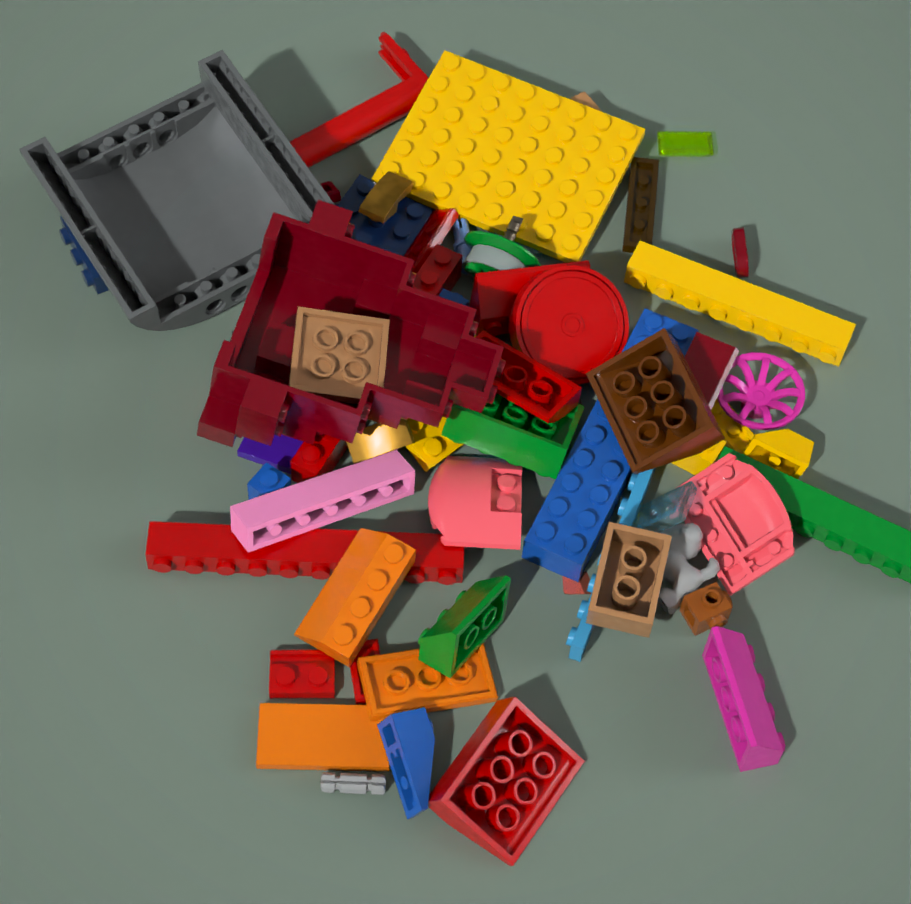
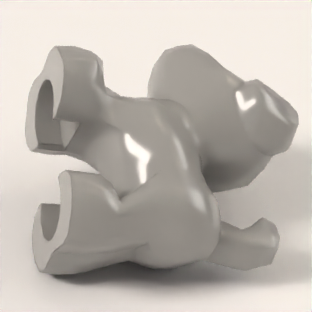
M694 523L662 524L656 527L654 531L672 536L663 579L670 583L673 588H661L658 598L659 605L669 615L678 609L682 603L683 596L696 591L704 581L714 577L720 570L719 562L715 558H710L707 567L701 570L688 563L687 560L697 556L701 550V539L703 538L701 529Z

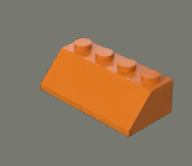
M360 528L297 628L294 636L350 668L414 564L416 549L387 533Z

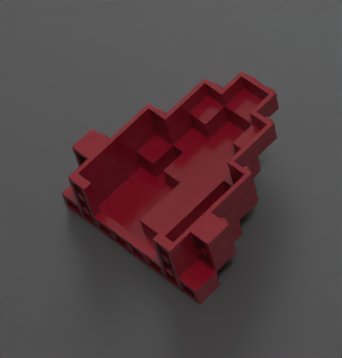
M318 200L309 224L273 212L263 238L258 270L230 342L223 341L213 366L209 396L198 423L197 436L233 447L236 437H245L271 446L275 435L279 437L285 435L313 445L317 434L321 436L325 434L353 443L356 433H363L367 419L395 429L398 428L401 418L405 420L410 418L438 428L441 418L449 417L453 404L482 413L486 403H493L498 386L493 385L495 377H501L506 360L501 359L504 347L474 337L479 324L473 321L477 309L413 288L417 273L411 272L415 260L352 239L355 225L350 223L353 211ZM298 306L389 319L384 388L366 382L359 404L332 401L288 386Z

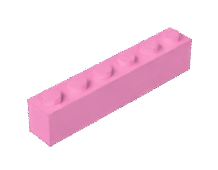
M397 450L232 505L230 506L231 531L246 551L251 552L413 495L415 470Z

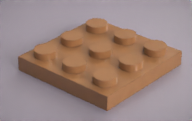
M298 306L288 386L332 401L359 404L366 382L384 388L390 320Z

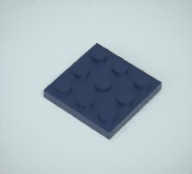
M359 174L337 205L353 211L350 223L355 225L352 239L404 256L434 210L405 196L398 203L396 213L386 222L373 221L368 216L359 213V207L377 182Z

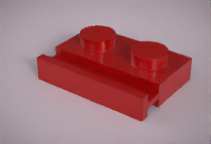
M270 650L269 699L335 698V659L320 650Z

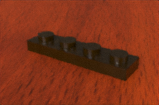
M633 157L631 161L622 252L634 253L639 241L652 245L659 160Z

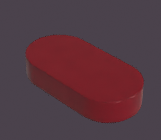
M744 227L733 228L731 238L735 274L738 279L748 278L749 265Z

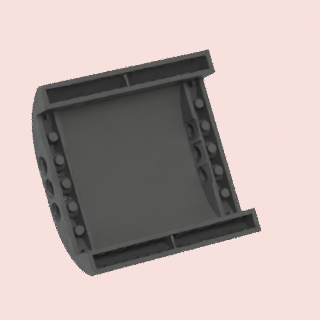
M223 50L198 61L201 83L66 150L56 153L46 137L19 149L28 166L130 323L142 329L167 331L191 326L246 300L258 270L263 238L273 212L309 224L318 200L335 205Z

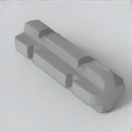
M324 772L321 775L320 788L322 792L334 793L335 790H340L339 793L366 794V791H371V794L383 795L386 791V777L378 774H372V777H367V774L340 773V776H335L333 772Z

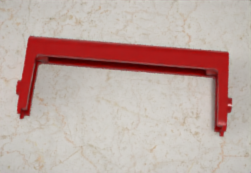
M380 33L381 36L378 39L382 43L380 45L382 50L378 51V53L402 82L290 141L308 168L409 114L429 77L410 58L406 49L401 48L387 33Z

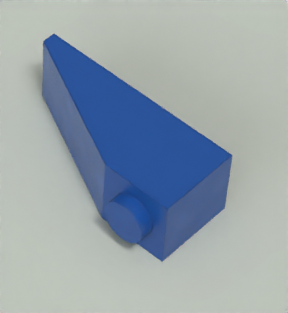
M425 707L391 714L377 724L407 819L414 818L428 809L435 736L433 733V723L428 717Z

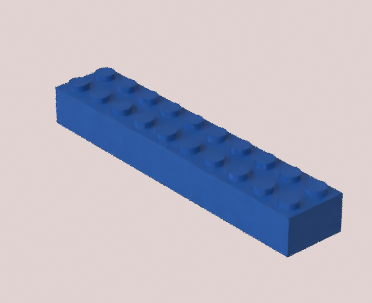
M644 308L622 352L665 328L677 341L685 357L696 332H699V330ZM598 399L524 540L522 551L523 559L578 583L633 473Z

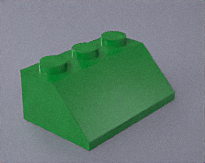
M504 575L475 582L467 591L463 590L458 595L455 604L449 610L444 609L439 615L437 622L431 628H426L420 635L418 640L420 645L418 660L451 678L503 623L511 578Z

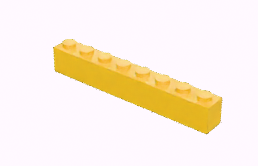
M639 241L626 267L624 283L630 284L636 289L645 290L662 299L683 305L687 309L696 310L711 316L715 320L724 321L737 326L743 331L752 332L765 337L771 342L780 343L792 348L796 352L808 354L820 359L824 363H831L838 367L856 327V324L643 241Z

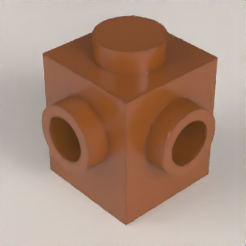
M714 582L683 596L679 611L696 636L711 629V627H724L728 623L733 604L729 594L725 590L722 591L718 583Z

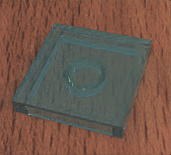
M690 481L641 505L631 527L660 533L685 521L697 492L696 486Z

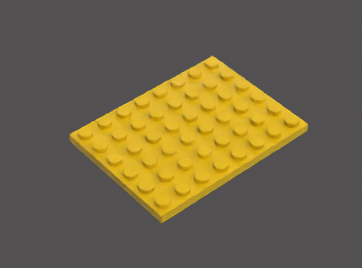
M444 50L374 173L372 181L378 182L388 171L413 182L412 190L406 197L435 210L454 208L459 214L457 219L465 218L470 224L501 237L507 231L506 229L513 216L523 218L514 242L565 263L581 261L645 136L646 129Z

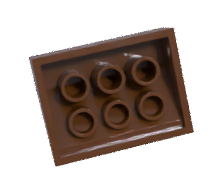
M665 328L586 373L634 474L697 455L725 439L677 341Z

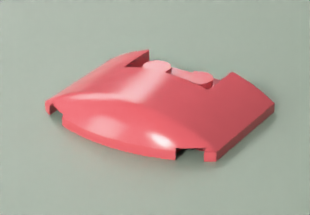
M728 453L669 492L668 496L685 524L694 523L701 529L703 533L701 550L708 561L710 558H715L719 562L720 570L717 576L728 594L732 596L794 556L795 547L793 546L792 524L784 503L776 490L756 468L736 460L737 457Z
M449 455L434 473L428 494V512L431 525L434 530L438 528L443 534L441 542L444 546L520 550L522 466L512 465L501 458Z

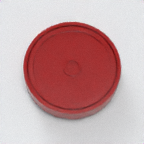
M577 265L559 266L537 274L517 294L509 316L510 340L513 348L575 384L588 383L590 381L586 375L587 372L622 353L629 335L627 308L614 284L599 272Z

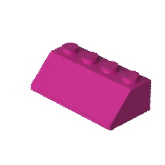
M719 626L711 627L702 656L739 770L743 772L776 765L783 751H785V741L782 733L776 731L774 708L765 699L763 693L765 692V683L761 673L756 672L753 647L751 644L747 645L742 633Z

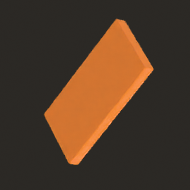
M484 643L451 678L418 660L420 649L359 657L357 660L370 721L383 720L391 714L425 707L428 713L492 703L498 699Z
M260 703L256 768L389 771L390 764L377 726L383 720L370 721L367 705Z

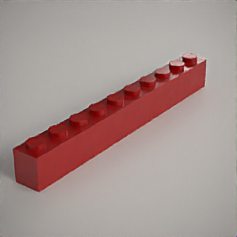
M436 244L416 274L412 287L439 296L443 288L451 292L461 277L463 255ZM317 434L313 445L303 442L290 461L291 480L300 483L332 472L348 448L346 441L325 434L323 436Z
M149 521L145 556L148 569L160 573L175 570L186 571L190 574L217 572L221 575H233L234 573H244L255 577H262L266 574L281 575L285 578L312 576L315 579L323 580L331 576L359 530L316 528L247 552L231 531V525ZM378 531L387 533L416 549L415 562L404 580L413 584H419L424 581L439 582L443 585L462 583L464 547L444 546L441 542L443 534Z

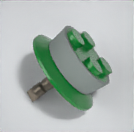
M513 216L503 237L483 231L468 232L464 240L471 251L462 263L463 269L475 279L476 273L540 266L538 259L532 253L514 242L523 218Z

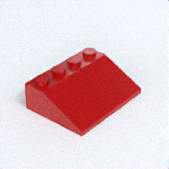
M515 696L497 700L429 794L428 807L449 826L507 865L513 866L585 761Z

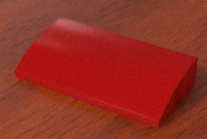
M484 330L476 336V338L504 347L501 359L506 360L501 377H495L493 385L498 386L497 394L548 424L563 418L578 405L582 387Z

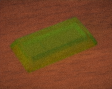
M657 132L660 156L710 157L714 155L712 132Z

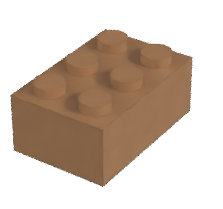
M614 522L608 523L589 604L587 624L649 638L671 543V535Z

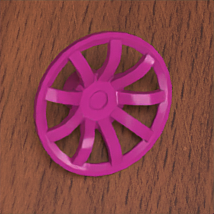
M751 352L736 357L732 368L738 365L742 369L746 384L736 376L728 374L725 382L733 384L740 393L733 392L724 395L722 387L717 400L724 412L737 423L758 430L777 429L792 422L799 415L805 401V387L798 372L789 363L771 354ZM747 361H762L758 380H754ZM769 363H773L783 369L769 383H766ZM791 376L796 388H784L775 391L784 379ZM787 396L797 397L793 410L787 404L777 400ZM741 401L742 411L739 415L727 404L728 402ZM770 409H778L785 413L786 417L772 422ZM747 416L753 419L763 418L764 423L749 421L746 418Z

